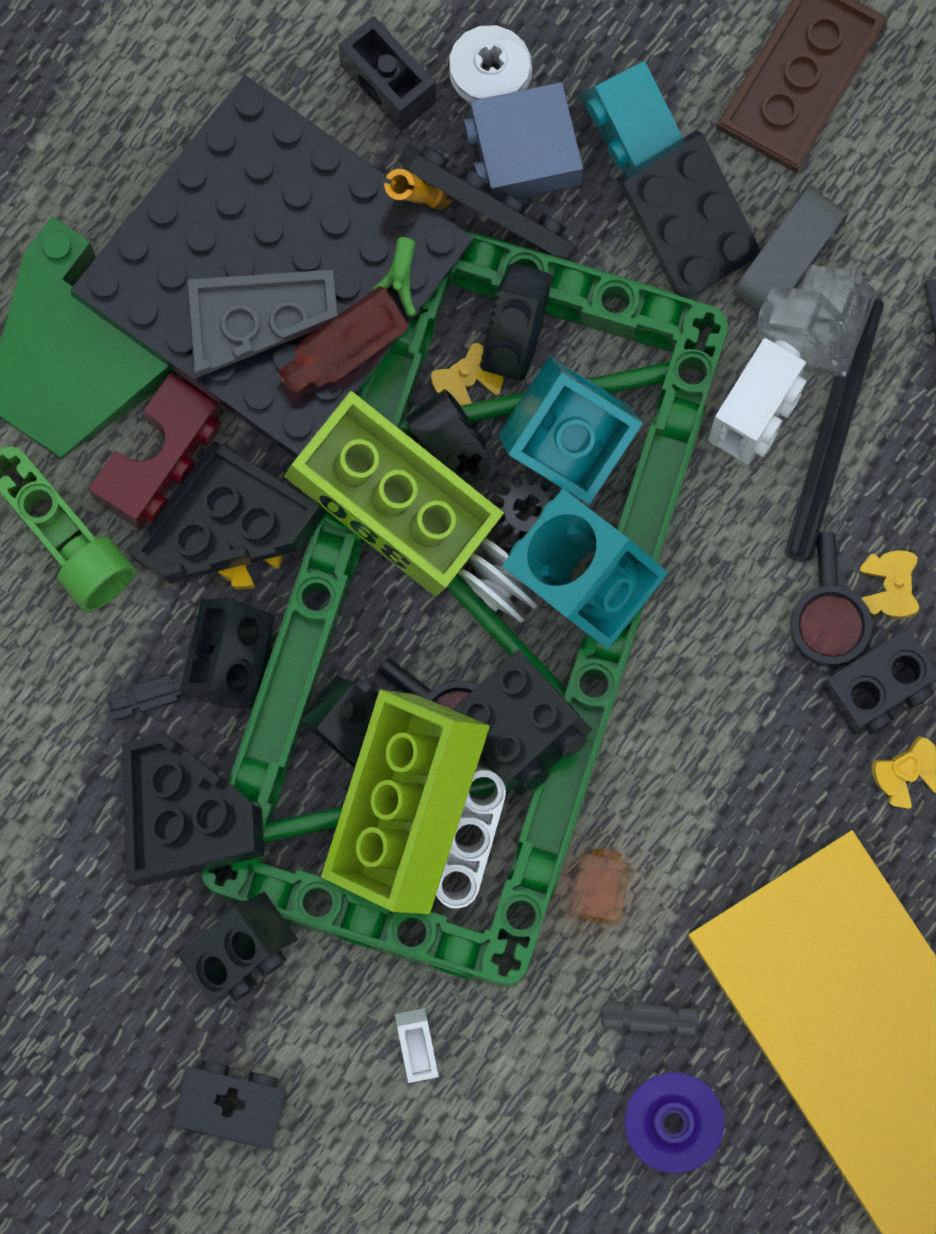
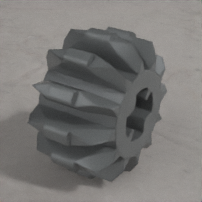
M525 472L520 473L518 487L506 478L501 482L504 494L491 493L489 501L504 512L496 523L499 525L493 530L492 536L495 540H501L510 535L507 544V550L510 552L516 542L524 538L540 518L546 504L555 499L561 491L559 487L545 492L547 478L542 475L537 479L535 486L529 485V476ZM528 505L535 508V516H530L526 522L519 519V512L524 511Z

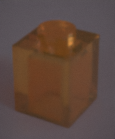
M593 849L592 856L582 854L570 917L619 926L631 863L621 861L622 854L604 849Z

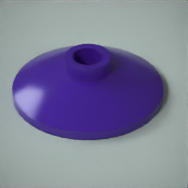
M663 1073L645 1081L631 1096L625 1112V1133L631 1149L646 1165L665 1173H684L702 1166L715 1154L724 1133V1114L717 1096L703 1081L684 1073ZM676 1114L681 1118L683 1125L678 1133H670L665 1129L664 1119L667 1115Z

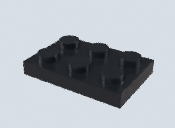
M695 130L617 178L675 294L691 299L754 260L761 252L702 132Z

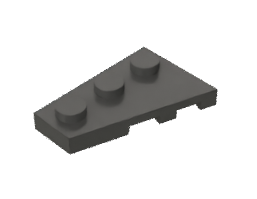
M333 270L188 279L195 378L337 322Z

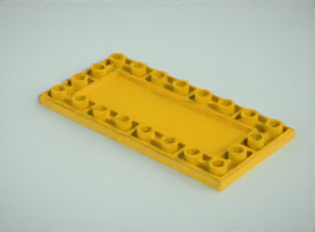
M851 830L691 932L687 937L880 1234H936V955L853 830Z

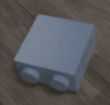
M562 82L470 101V118L463 119L468 146H477L480 162L473 163L474 172L489 182L486 187L488 191L499 197L503 191H507L517 198H523L582 185L583 165Z

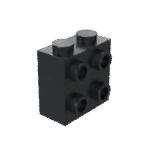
M519 649L453 709L490 726L481 756L504 783L520 796L526 791H532L544 783L549 776V770L563 757L566 758L575 754L584 745L585 737L593 730L536 665Z

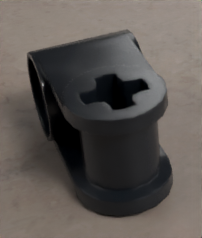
M443 389L406 416L407 423L423 446L466 483H476L487 475L490 468V458L486 451L485 440L469 420L461 405L447 389ZM465 452L467 455L472 456V457L467 458L466 455L461 454V453Z

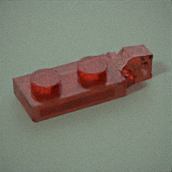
M378 286L304 339L303 343L294 349L298 358L291 361L277 373L287 389L294 390V392H298L312 381L318 387L327 382L334 383L406 332L409 326L386 288Z

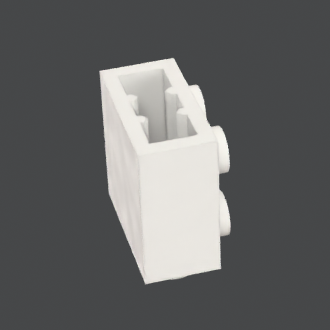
M764 337L717 412L708 442L749 465L755 454L761 457L766 455L783 421L778 418L779 415L788 419L801 398V392L807 383V380L801 377L806 361L799 358L800 353L793 346L781 340H776L774 343Z

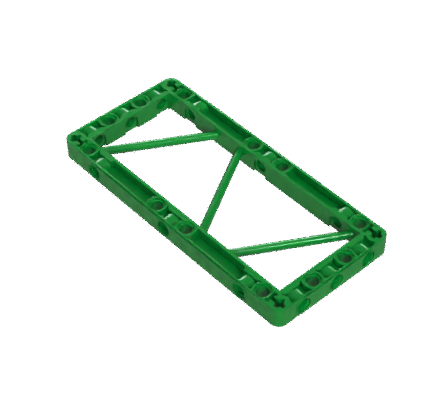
M464 231L474 238L473 245L365 382L358 396L407 436L415 435L407 423L406 415L449 286H455L495 299L507 266L512 263L550 273L553 276L544 314L673 353L670 362L588 379L609 393L664 382L652 424H650L617 528L619 532L629 538L658 563L706 410L705 402L728 329L726 316L721 310L711 305L684 298L657 287L489 236ZM609 298H618L626 304L627 308L619 313H611L603 307L602 303ZM702 326H708L711 328L704 352L695 348L699 331L702 329ZM686 368H694L702 374L704 380L697 384H688L680 378L679 372ZM525 392L461 405L471 422L510 415ZM325 510V516L311 534L228 781L262 808L264 843L336 828L343 808L342 806L271 822L303 727L300 719L309 709L364 544V540L327 510ZM457 573L446 587L509 656H512L519 649L529 658L593 729L585 737L584 745L572 756L563 757L549 770V776L544 783L534 790L515 857L506 879L491 929H485V932L468 929L448 921L446 916L430 912V914L392 912L320 876L298 869L296 873L279 869L262 862L259 857L231 864V868L234 874L237 875V878L235 880L227 879L224 886H219V881L213 872L215 869L223 870L225 866L201 871V875L209 891L220 899L240 904L265 891L287 923L460 978L474 979L500 988H510L523 981L527 973L549 900L553 898L644 605L609 649L585 632L566 689ZM314 591H323L330 597V602L322 610H311L304 605L307 595ZM591 676L598 677L605 683L607 690L600 697H589L582 692L580 688L581 681ZM488 777L477 778L472 782L469 794L474 798L493 794L496 783ZM504 783L506 791L512 790L508 785ZM317 892L325 893L332 899L331 909L324 916L320 917L311 916L305 911L307 898ZM524 905L530 908L535 917L533 925L523 930L512 927L506 917L512 907ZM417 922L424 927L426 937L420 945L409 947L400 942L398 931L405 923ZM500 933L513 941L529 942L527 948L517 943L513 963L519 965L520 968L518 971L510 970L507 977L499 975L498 965L492 963L493 958L502 959L507 947L508 940H498Z

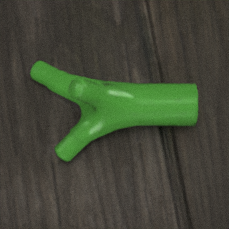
M400 237L397 239L393 262L389 272L382 281L374 286L373 290L379 295L393 285V288L398 291L407 316H413L416 311L411 299L410 270L416 242L407 237Z

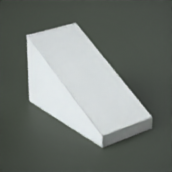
M425 1008L395 1014L408 1083L439 1077Z

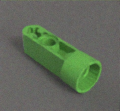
M11 446L0 448V494L62 567L57 576L58 582L84 612H92L108 604L130 584L136 574V568L110 537L105 536L96 539L23 451ZM13 467L26 482V485L19 489L12 479L6 475L8 469ZM43 500L52 501V507L46 515L42 517L31 516L32 509L38 502Z

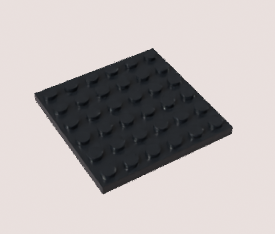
M244 75L70 291L71 296L296 459L349 392L358 393L473 245L474 238L425 203L395 200L389 197L385 191L384 183L391 184V179L386 178V175ZM400 237H407L416 242L410 270L411 299L416 311L413 316H407L398 291L393 288V285L379 295L373 290L374 286L382 281L389 272L393 262L397 239ZM333 270L337 322L195 378L188 279Z

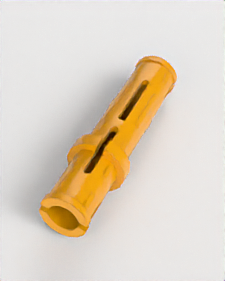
M397 168L386 176V178L392 180V183H384L385 191L389 197L395 200L425 203L432 209L446 208L452 201L446 199L447 194L405 169Z

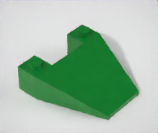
M52 216L23 254L0 342V418L62 459L157 392L170 373L176 377L180 374L71 296V288L96 257L90 241Z

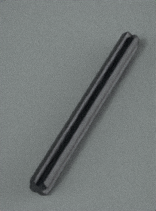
M863 295L857 299L785 548L786 557L798 562L810 561L813 557L883 312V301L871 295Z

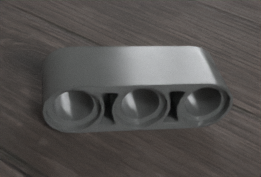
M809 187L742 276L734 289L733 295L769 320H774L780 312L778 310L779 306L784 307L805 278L806 269L811 270L833 240L831 238L832 234L838 233L849 213Z

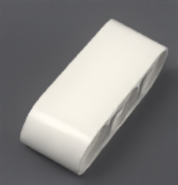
M478 763L472 782L480 777H488L496 783L495 790L491 796L485 799H476L468 793L457 828L458 831L464 825L474 824L482 830V836L476 844L471 846L459 844L454 837L437 890V898L442 904L450 908L466 907L475 900L479 892L504 804L506 789L503 780L487 763ZM454 871L462 872L469 877L466 888L456 893L449 892L442 886L445 876Z

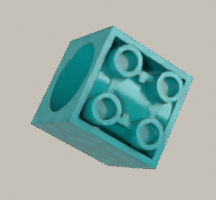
M549 355L499 432L498 437L508 455L590 505L643 422L628 404Z
M563 488L555 499L546 504L540 518L525 537L516 542L510 552V556L502 564L506 570L607 649L610 648L668 574L663 567L629 538ZM596 551L593 561L585 573L569 583L571 574L580 560L589 553Z

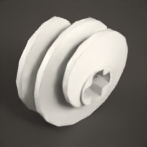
M497 25L476 27L465 32L453 46L449 57L451 84L458 95L468 103L474 100L526 90L532 79L531 55L524 41L511 30ZM492 62L499 64L498 70L494 67H491L489 71L483 69V63H486L489 67Z
M484 539L480 546L491 563L473 553L468 562L479 578L463 568L459 570L458 574L494 612L500 609L522 623L525 619L510 597L512 595L533 609H536L538 605L523 585V582L502 566L509 555L495 543Z

